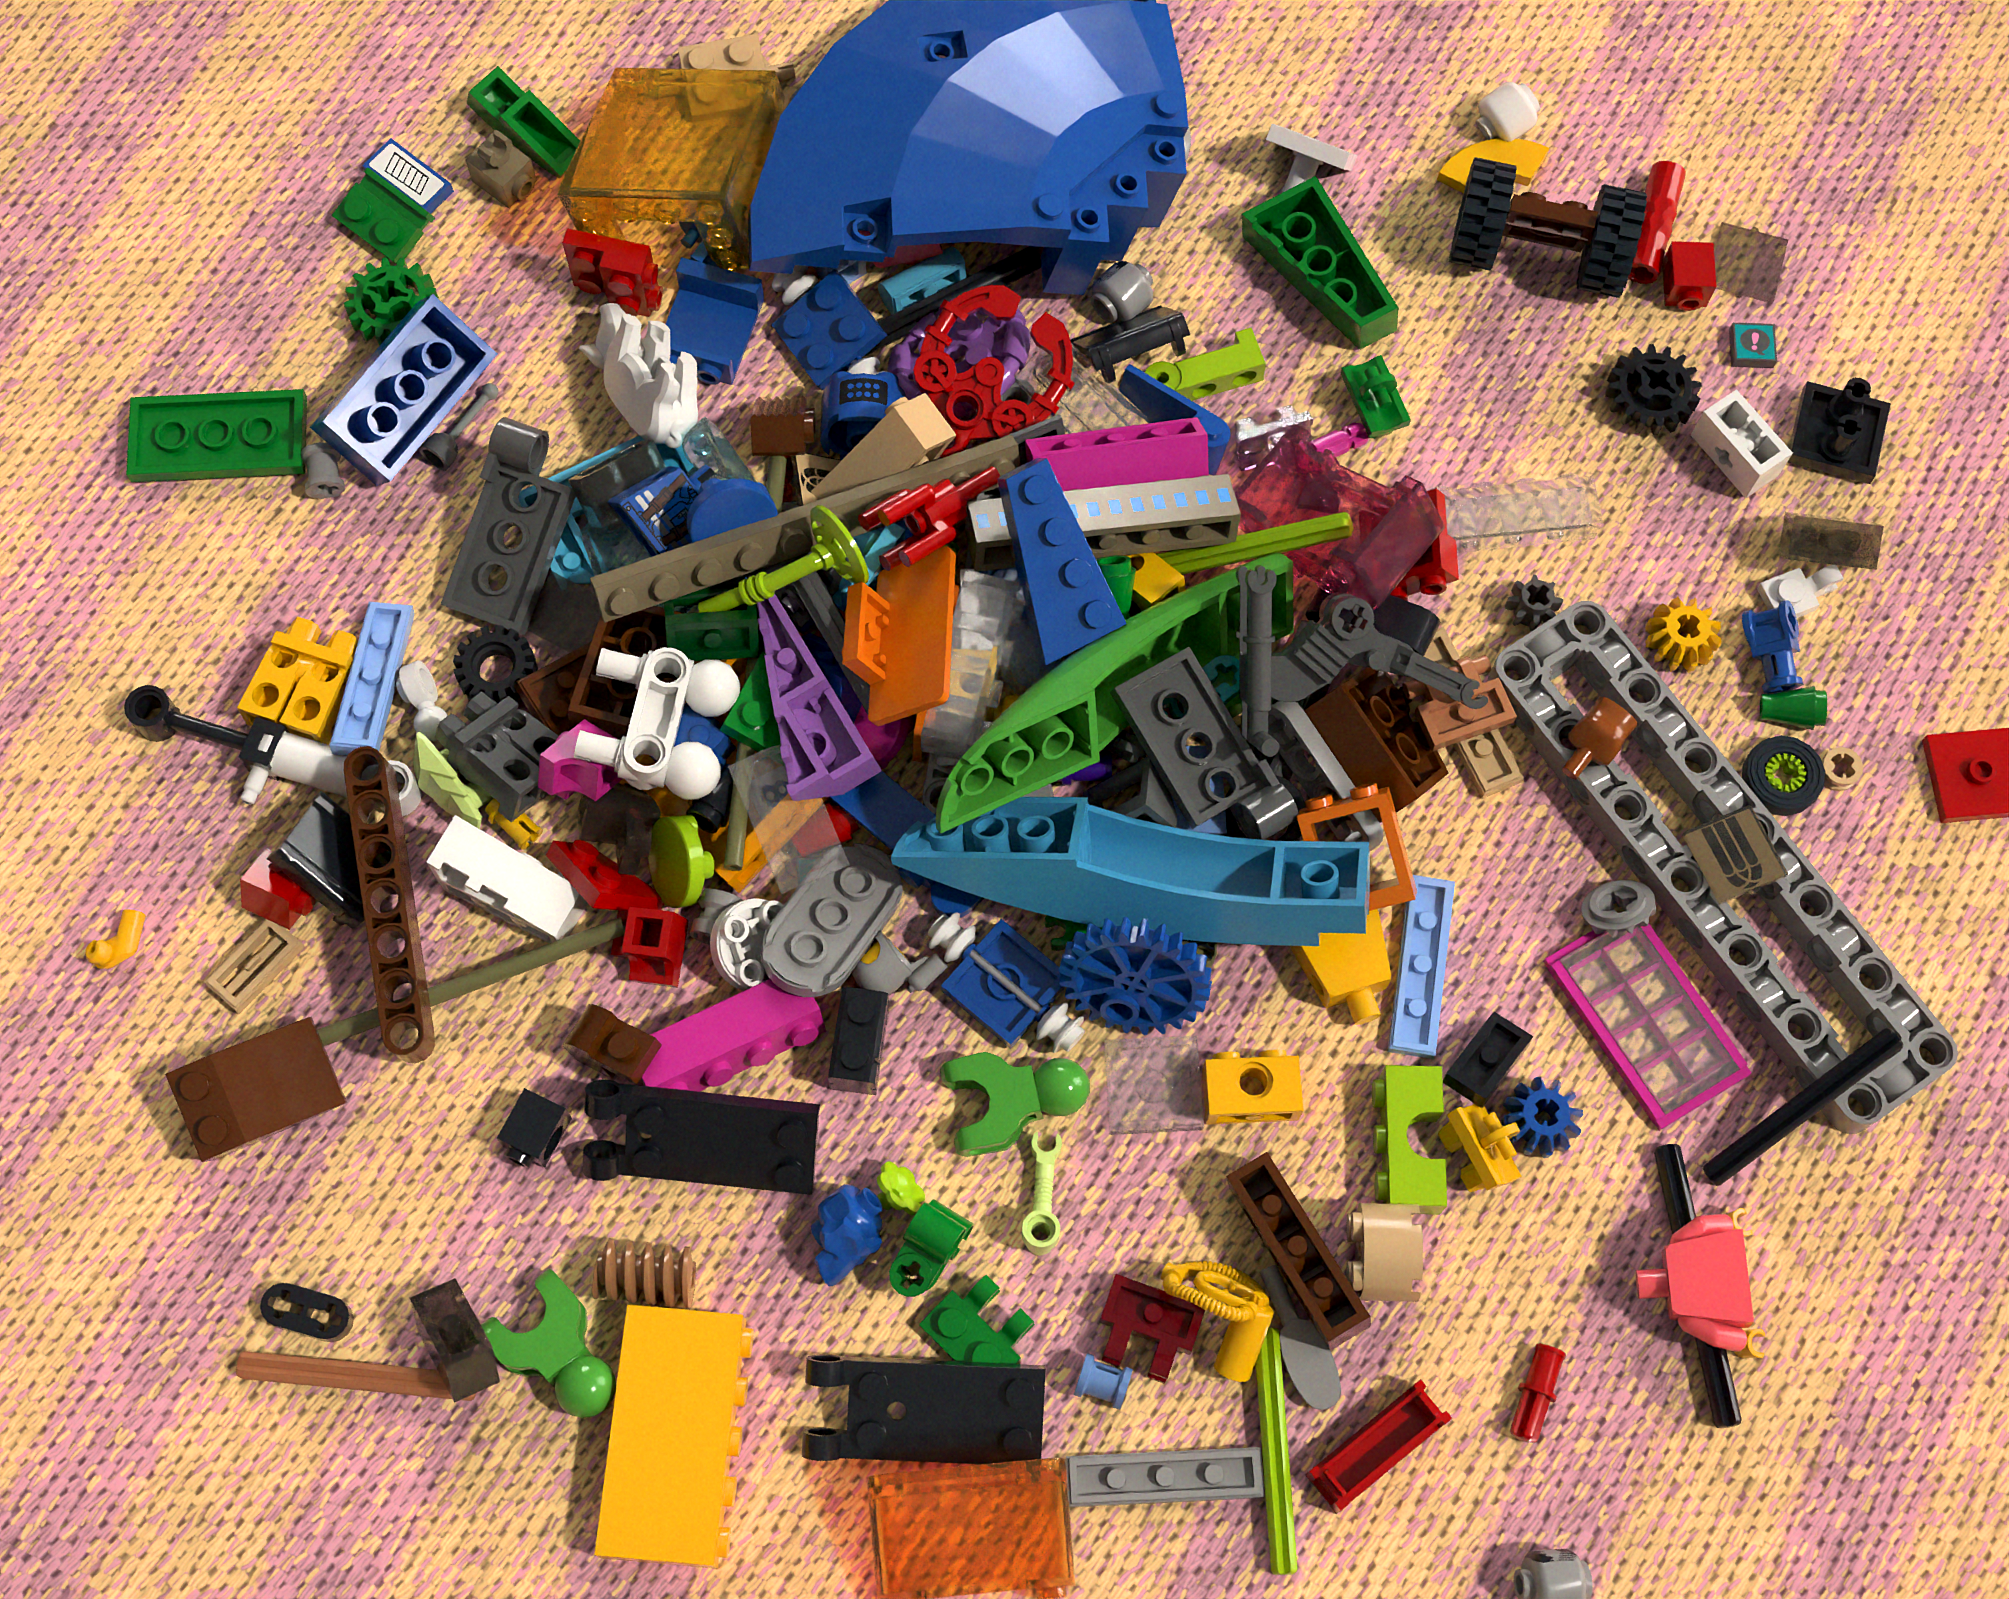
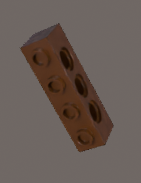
M1268 1152L1227 1175L1229 1189L1328 1349L1331 1351L1371 1326V1316Z

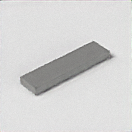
M1261 1447L1066 1456L1068 1508L1258 1499L1265 1497Z

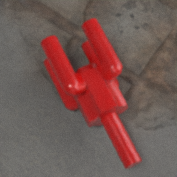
M990 466L957 487L949 479H942L934 485L922 484L912 491L902 489L858 515V521L864 530L869 531L880 523L889 526L904 517L906 526L914 535L881 554L879 561L887 571L892 570L901 563L910 567L954 540L956 530L953 525L967 517V501L997 484V478L1001 476L995 467Z

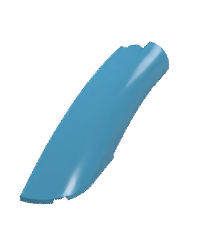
M1020 797L943 833L936 829V817L925 824L918 820L902 835L891 855L893 865L992 901L1087 925L1092 923L1102 928L1104 919L1107 918L1116 926H1121L1123 917H1128L1132 926H1139L1144 918L1148 920L1150 929L1155 930L1161 924H1166L1167 935L1171 936L1182 932L1184 933L1183 940L1250 945L1319 946L1320 933L1366 934L1367 915H1369V842L1272 841L1189 831L1132 818L1089 805L1088 797Z

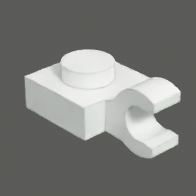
M1836 564L1822 568L1808 578H1805L1799 567L1761 582L1757 590L1768 610L1778 607L1782 601L1789 600L1794 608L1796 617L1799 618L1816 611L1820 605L1816 597L1837 590L1836 583L1843 581L1844 578Z

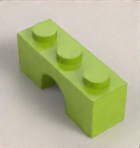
M1386 1065L1379 1075V1079H1373L1372 1105L1374 1108H1380L1381 1125H1375L1373 1130V1149L1375 1154H1382V1172L1375 1173V1199L1383 1200V1204H1418L1420 1208L1419 1214L1440 1215L1447 1207L1446 1159H1429L1415 1153L1408 1143L1407 1129L1408 1126L1417 1122H1437L1444 1113L1442 1066Z

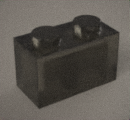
M1785 512L1778 555L1790 560L1877 570L1884 526L1870 521Z
M456 1278L410 1297L418 1334L454 1403L500 1382L493 1347Z

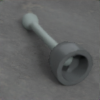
M487 383L482 387V395L449 434L435 433L425 440L420 446L419 451L427 462L442 471H446L452 465L458 455V446L455 439L488 400L497 398L499 391L496 385Z

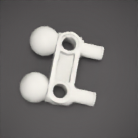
M664 647L655 651L649 650L648 654H643V657L602 648L597 664L596 676L636 684L635 689L638 690L633 713L627 736H622L621 740L580 730L574 758L615 767L614 772L618 773V778L625 779L632 787L639 790H650L656 787L664 788V785H666L673 794L684 800L700 799L716 788L721 776V766L711 748L700 742H683L675 747L674 745L685 701L693 711L704 717H719L731 710L740 694L741 685L734 670L730 665L720 660H703L694 664V660L688 659L681 651L674 648ZM663 672L670 673L677 680L665 683L656 676ZM647 754L653 756L657 762L651 766H643L638 764L635 758L639 755Z

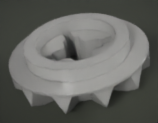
M1616 880L1602 884L1593 889L1582 903L1581 911L1585 925L1591 926L1595 934L1607 931L1613 938L1621 931L1633 934L1635 926H1648L1649 917L1656 914L1654 893L1645 884L1633 880ZM1617 903L1618 907H1621L1624 912L1617 913V911L1613 910V904Z

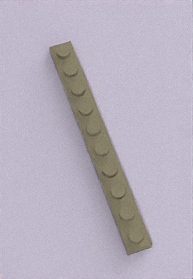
M1008 435L779 513L775 517L741 526L591 577L590 581L599 613L605 623L811 552V547L817 544L810 521V510L817 505H822L834 513L852 537L884 527L885 525L880 523L866 531L861 527L858 515L902 489L912 491L922 484L934 485L942 479H949L957 487L990 466L995 467L1000 476H1003L1021 466L1018 443L1012 435ZM998 483L990 487L989 489L985 490L984 492L998 488ZM816 521L817 526H824L820 522Z

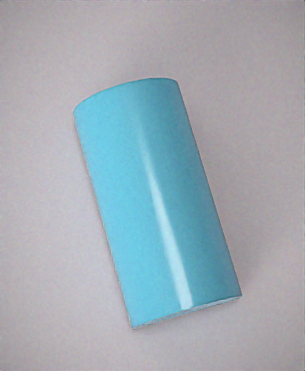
M950 246L942 250V254L927 258L878 284V291L890 314L892 315L967 278L965 259L954 246Z

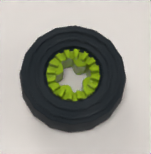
M1781 735L1763 740L1750 751L1742 766V779L1771 814L1788 816L1803 812L1817 800L1824 788L1825 769L1820 756L1810 745L1798 738ZM1779 767H1783L1784 773L1793 777L1784 786H1782L1781 780L1774 778L1773 775Z

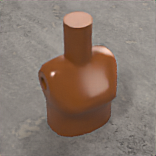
M1599 697L1588 713L1577 722L1568 734L1569 741L1577 750L1563 766V773L1569 778L1576 780L1591 760L1602 766L1609 765L1621 750L1627 737L1637 727L1635 718L1611 699Z

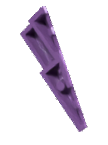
M774 594L769 599L757 602L758 623L766 655H764L774 716L778 723L781 757L785 764L788 785H786L787 791L793 801L843 795L882 770L776 594Z

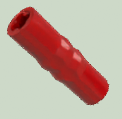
M1658 161L1652 165L1645 189L1647 203L1644 211V222L1641 227L1642 232L1638 241L1636 256L1633 259L1630 275H1628V279L1633 282L1649 284L1655 282L1659 277L1686 176L1685 169L1676 162Z

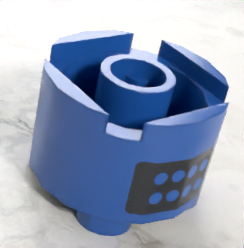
M840 371L830 376V384L824 389L821 399L820 442L823 450L828 455L831 449L833 452L840 454L841 461L886 416L885 410L893 402L906 397L905 391L899 386V379L895 374L890 372H881L876 375L865 373L851 374L846 371Z

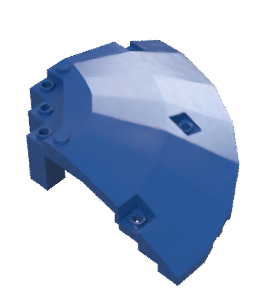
M1156 0L887 1L833 44L780 115L748 213L749 271L792 274L795 265L838 268L840 259L883 262L885 257L894 258L898 246L979 241L1044 247L1041 254L1043 292L1084 295L1101 260L1122 261L1139 227H1160L1187 175L1184 136L1189 128L1186 92L1167 4L1156 3ZM936 55L946 56V58H940ZM858 231H869L871 235L864 236Z

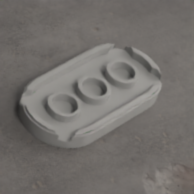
M853 843V847L846 846L841 848L842 845L829 849L819 858L769 924L761 945V962L768 977L779 988L797 996L818 997L839 988L875 941L877 933L883 930L894 915L903 892L898 868L892 864L891 857L882 850L860 843Z

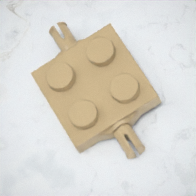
M758 34L678 47L681 64L680 81L661 85L657 84L656 89L659 103L661 101L683 98L685 104L690 109L693 127L774 113L771 98L772 82L796 79L793 61L769 66L768 61L762 54Z

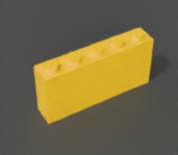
M627 1304L595 1556L601 1559L718 1569L719 1557L728 1558L731 1527H723L725 1507L734 1506L737 1477L729 1476L731 1456L739 1457L742 1444V1427L735 1426L736 1408L745 1407L748 1391V1377H740L742 1357L751 1358L754 1329L746 1328L747 1321L742 1314Z

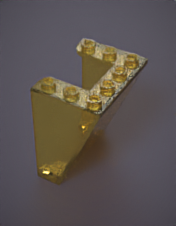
M615 68L558 189L557 195L575 229L627 241L617 220L625 223H632L636 220L659 221L665 224H674L678 221L694 222L710 258L719 268L730 271L749 269L748 213L780 115L783 112L785 100L775 70Z

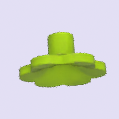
M887 1161L881 1166V1174L877 1176V1184L882 1192L877 1197L882 1204V1208L890 1210L893 1207L899 1211L904 1210L909 1215H915L921 1207V1203L925 1200V1194L923 1189L916 1184L913 1173L904 1166L898 1168L891 1161Z

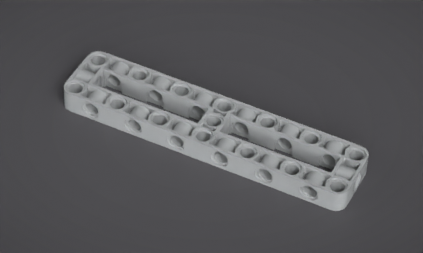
M1592 601L1575 603L1505 648L1498 655L1490 671L1488 681L1496 678L1500 679L1517 715L1514 721L1639 881L1652 890L1655 901L1795 1079L1805 1089L1849 1056L1836 1040V1037L1839 1035L1804 991L1799 993L1777 966L1779 960L1745 917L1740 919L1726 901L1719 903L1692 850L1687 845L1682 846L1661 820L1663 814L1630 773L1625 775L1614 760L1606 766L1599 765L1591 760L1576 780L1569 778L1563 773V766L1576 750L1565 748L1561 745L1559 738H1568L1569 732L1584 715L1574 703L1569 705L1551 681L1573 666H1576L1600 697L1611 699L1630 713L1637 721V727L1630 735L1703 826L1707 827L1727 819L1724 822L1746 863L1749 866H1754L1757 863V859L1737 822L1732 817L1749 810L1784 875L1779 879L1755 888V891L1868 1032L1874 1037L1883 1029L1889 1027L1900 1037L1904 1044L1901 1050L1821 1109V1112L1837 1130L1846 1134H1857L1866 1130L1952 1068L1958 1057L1957 1045L1952 1036L1602 606ZM1581 624L1586 626L1591 634L1585 635L1580 633L1574 625ZM1512 669L1517 671L1521 675L1522 680L1510 679L1504 670ZM1629 692L1641 694L1645 698L1646 703L1636 702L1631 698ZM1685 760L1696 762L1700 766L1702 773L1691 771L1686 766ZM1622 807L1627 809L1632 816V820L1621 819L1616 814L1614 808ZM1722 822L1713 825L1712 827L1735 870L1742 871L1745 865ZM1710 827L1706 829L1710 834L1704 837V840L1711 853L1722 860L1724 868H1720L1723 875L1730 876L1733 870ZM1760 865L1749 868L1750 881L1759 880L1761 878ZM1746 869L1742 874L1747 879L1748 872ZM1734 874L1732 877L1725 879L1727 880V882H1729L1732 879H1734L1736 875ZM1671 878L1682 879L1687 884L1689 892L1677 890L1673 886ZM1758 883L1751 884V886L1754 887ZM1800 901L1811 904L1816 911V916L1806 914L1800 906ZM1729 950L1739 951L1744 956L1746 965L1736 964L1729 956ZM1859 974L1869 976L1874 983L1875 990L1866 988L1861 983ZM1788 1023H1794L1802 1029L1804 1040L1796 1039L1790 1034ZM1920 1047L1931 1052L1934 1057V1065L1926 1063L1922 1059L1919 1052ZM1848 1098H1854L1861 1103L1864 1110L1863 1116L1856 1115L1850 1110Z

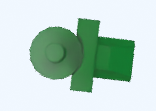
M1382 355L1374 357L1363 364L1342 367L1341 376L1369 439H1376L1391 434L1395 430L1410 425V416L1396 388L1397 381L1394 375L1390 374Z

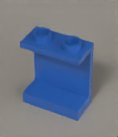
M681 257L676 269L679 290L665 323L670 329L669 361L677 364V359L680 357L681 352L689 353L697 362L698 379L712 385L719 384V382L732 385L764 302L762 279Z

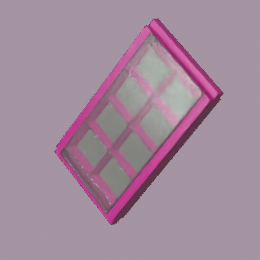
M1649 923L1648 926L1644 927L1635 926L1633 934L1621 931L1614 938L1607 931L1595 934L1594 930L1543 960L1554 980L1659 1131L1752 1074L1747 1067V1062Z

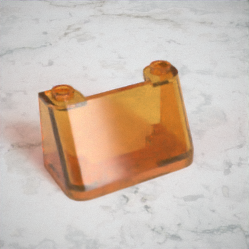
M1046 1458L895 1472L867 1477L877 1599H934L1018 1590L1036 1591L1037 1599H1058L1067 1597L1066 1588L1076 1586L1065 1458Z

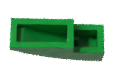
M499 66L493 69L468 92L467 105L494 130H498L509 138L512 144L532 161L559 179L589 151L530 90L525 93Z

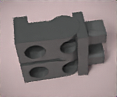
M480 692L470 700L465 708L464 716L472 723L467 725L456 715L450 714L439 722L435 738L449 750L447 762L456 772L459 770L465 779L480 785L500 803L498 812L512 822L539 801V797L543 798L548 794L538 788L540 754L554 744L559 736L529 713L517 709L519 704L510 696L497 703L483 692Z

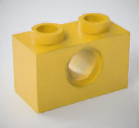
M1266 1050L1258 1053L1259 1057L1240 1058V1053L1220 1052L1213 1054L1212 1059H1206L1202 1068L1206 1125L1298 1121L1304 1111L1299 1055L1287 1056L1284 1050ZM1244 1077L1257 1078L1262 1083L1264 1092L1259 1095H1249L1242 1090L1240 1080Z

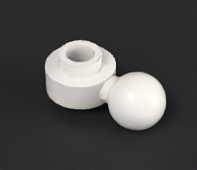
M417 660L400 668V678L396 679V687L403 701L406 703L411 702L418 709L413 723L416 733L421 732L429 741H437L435 735L438 724L448 714L442 708L435 706L434 702L438 699L435 681L426 665Z

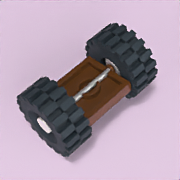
M1474 157L1459 208L1449 262L1491 271L1497 257L1502 236L1576 252L1582 251L1576 282L1577 289L1620 298L1623 289L1626 287L1628 275L1631 273L1633 259L1636 256L1637 245L1642 232L1641 227L1644 222V211L1647 203V194L1645 192L1604 184L1601 186V190H1599L1593 210H1588L1586 204L1577 201H1565L1563 204L1546 201L1545 196L1534 192H1524L1521 195L1514 194L1511 199L1516 177V165Z

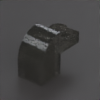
M617 783L597 801L582 794L577 811L579 840L615 844L618 873L636 875L641 858H648L652 842L651 830L661 816L659 806L646 792L632 787L628 783L622 785Z

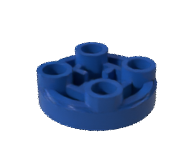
M711 478L701 484L699 495L689 508L687 530L692 543L741 526L775 517L778 515V512L766 486L762 483L737 478L723 481Z

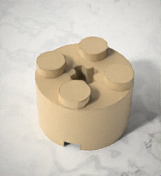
M1359 1203L1357 1212L1347 1213L1346 1236L1347 1242H1355V1261H1347L1346 1278L1354 1291H1357L1361 1301H1419L1421 1292H1411L1412 1281L1422 1280L1423 1277L1422 1224H1412L1411 1215L1420 1213L1418 1204Z

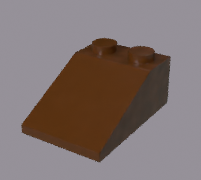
M312 1017L302 1019L210 1054L165 1074L201 1162L222 1158L347 1103Z

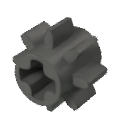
M1533 575L1530 582L1525 585L1520 581H1516L1511 589L1514 596L1508 597L1505 604V609L1514 610L1515 619L1512 624L1516 626L1521 623L1522 625L1529 626L1530 631H1533L1542 622L1545 623L1555 617V611H1558L1563 603L1562 598L1555 597L1553 588L1556 583L1551 582L1548 584L1545 581L1538 580L1537 575Z

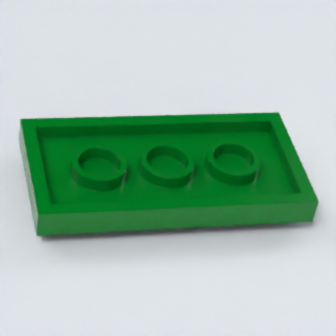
M304 389L130 397L126 475L131 482L305 474V463L302 460L301 451L306 447V393Z

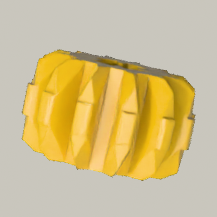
M1678 596L1672 599L1668 606L1662 603L1655 609L1654 617L1650 618L1646 623L1645 631L1650 635L1645 641V648L1659 649L1654 656V663L1667 658L1670 660V672L1675 671L1680 663L1688 673L1694 671L1698 664L1707 665L1713 658V652L1717 651L1721 645L1722 638L1717 635L1721 629V622L1709 620L1712 614V607L1701 611L1697 608L1696 598L1690 599L1687 606L1684 605ZM1681 631L1684 632V633H1686L1687 636H1686V637L1681 636V635H1680Z

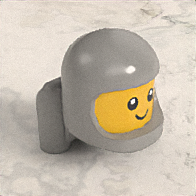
M880 930L875 936L877 941L870 946L852 971V976L860 989L883 991L888 993V995H891L905 982L909 981L910 985L907 987V990L912 993L914 990L922 991L926 989L948 966L936 953L930 958L924 956L911 963Z

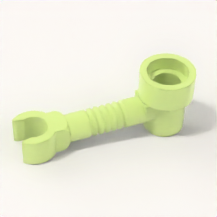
M1036 1132L1031 1141V1152L1036 1159L1033 1211L1023 1221L1022 1240L1032 1254L1042 1256L1049 1253L1056 1246L1060 1236V1223L1057 1217L1051 1213L1055 1160L1061 1153L1062 1139L1057 1134L1055 1148L1045 1152L1038 1147V1132ZM1037 1232L1045 1233L1048 1236V1238L1045 1240H1037L1033 1237V1234Z

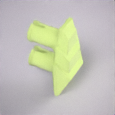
M421 732L416 733L413 766L418 788L433 798L438 806L452 816L456 815L480 829L482 815L478 808L490 803L493 797L478 784L471 782L466 785L463 784L457 777V773L460 771L456 772L447 762L449 750L444 749L439 752Z

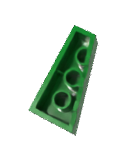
M1316 176L1241 214L1243 238L1356 347L1361 350L1397 331L1399 307Z

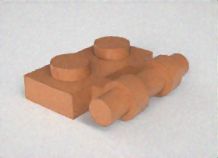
M1486 655L1474 659L1466 656L1455 660L1453 666L1448 667L1480 683L1478 689L1473 690L1474 695L1471 699L1476 698L1480 694L1488 697V703L1482 708L1471 709L1461 702L1451 699L1448 695L1446 696L1444 692L1416 679L1402 684L1404 694L1408 700L1421 695L1428 700L1427 703L1417 706L1414 713L1432 752L1514 723L1517 718L1500 679L1496 678L1482 683L1479 675L1491 671V663Z

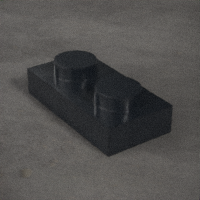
M1493 1012L1446 1072L1443 1083L1480 1108H1483L1527 1050L1533 1036L1498 1013Z

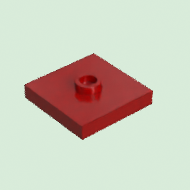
M2009 728L1925 736L1922 743L1940 823L2009 817Z

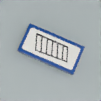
M392 138L362 165L364 171L367 167L430 214L454 192L450 182Z

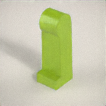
M1251 327L1235 332L1234 345L1178 361L1174 364L1166 361L1155 362L1146 369L1145 373L1193 401L1263 381L1266 363Z

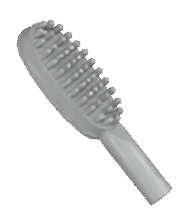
M1277 1265L1267 1267L1260 1271V1275L1283 1326L1280 1331V1347L1287 1372L1296 1390L1309 1406L1319 1410L1329 1409L1337 1403L1341 1395L1339 1373L1332 1353L1315 1326L1307 1320L1300 1319Z

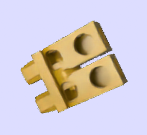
M298 616L286 633L276 631L271 640L272 646L264 655L237 706L245 723L252 727L255 718L258 717L286 726L291 734L329 745L332 738L331 729L339 713L358 643L356 636L341 630H334L327 647L316 644L321 633L319 626L313 621Z

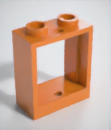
M1369 783L1350 789V797L1333 801L1332 794H1327L1305 801L1306 808L1300 809L1299 815H1297L1303 841H1319L1314 823L1378 807L1397 878L1370 884L1369 911L1416 899L1417 889L1389 787L1378 789L1376 783Z

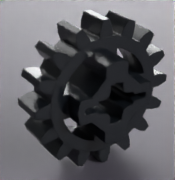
M1649 344L1644 354L1637 347H1633L1628 357L1621 355L1618 358L1615 367L1611 369L1607 378V382L1610 384L1605 392V397L1615 398L1611 404L1610 411H1622L1624 413L1620 422L1623 425L1631 420L1636 422L1635 431L1637 433H1640L1644 426H1650L1653 436L1659 434L1662 426H1665L1672 433L1676 430L1679 422L1683 424L1688 422L1693 413L1692 411H1695L1701 398L1697 394L1702 387V383L1692 381L1697 372L1696 367L1685 369L1683 363L1686 356L1682 354L1676 359L1670 357L1671 347L1667 346L1662 353H1656L1654 344Z

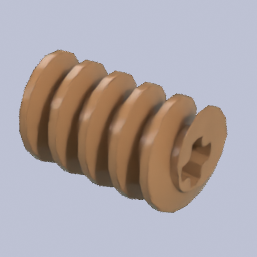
M609 1238L603 1251L599 1252L596 1259L592 1281V1297L594 1299L599 1298L605 1287L608 1299L616 1301L624 1289L627 1301L629 1303H636L642 1291H644L646 1303L648 1305H655L663 1292L665 1305L667 1307H674L682 1294L685 1308L690 1309L696 1283V1262L692 1260L690 1247L685 1246L679 1260L673 1258L671 1245L666 1244L660 1258L654 1256L652 1243H646L640 1256L635 1254L633 1241L628 1240L622 1253H617L614 1239Z

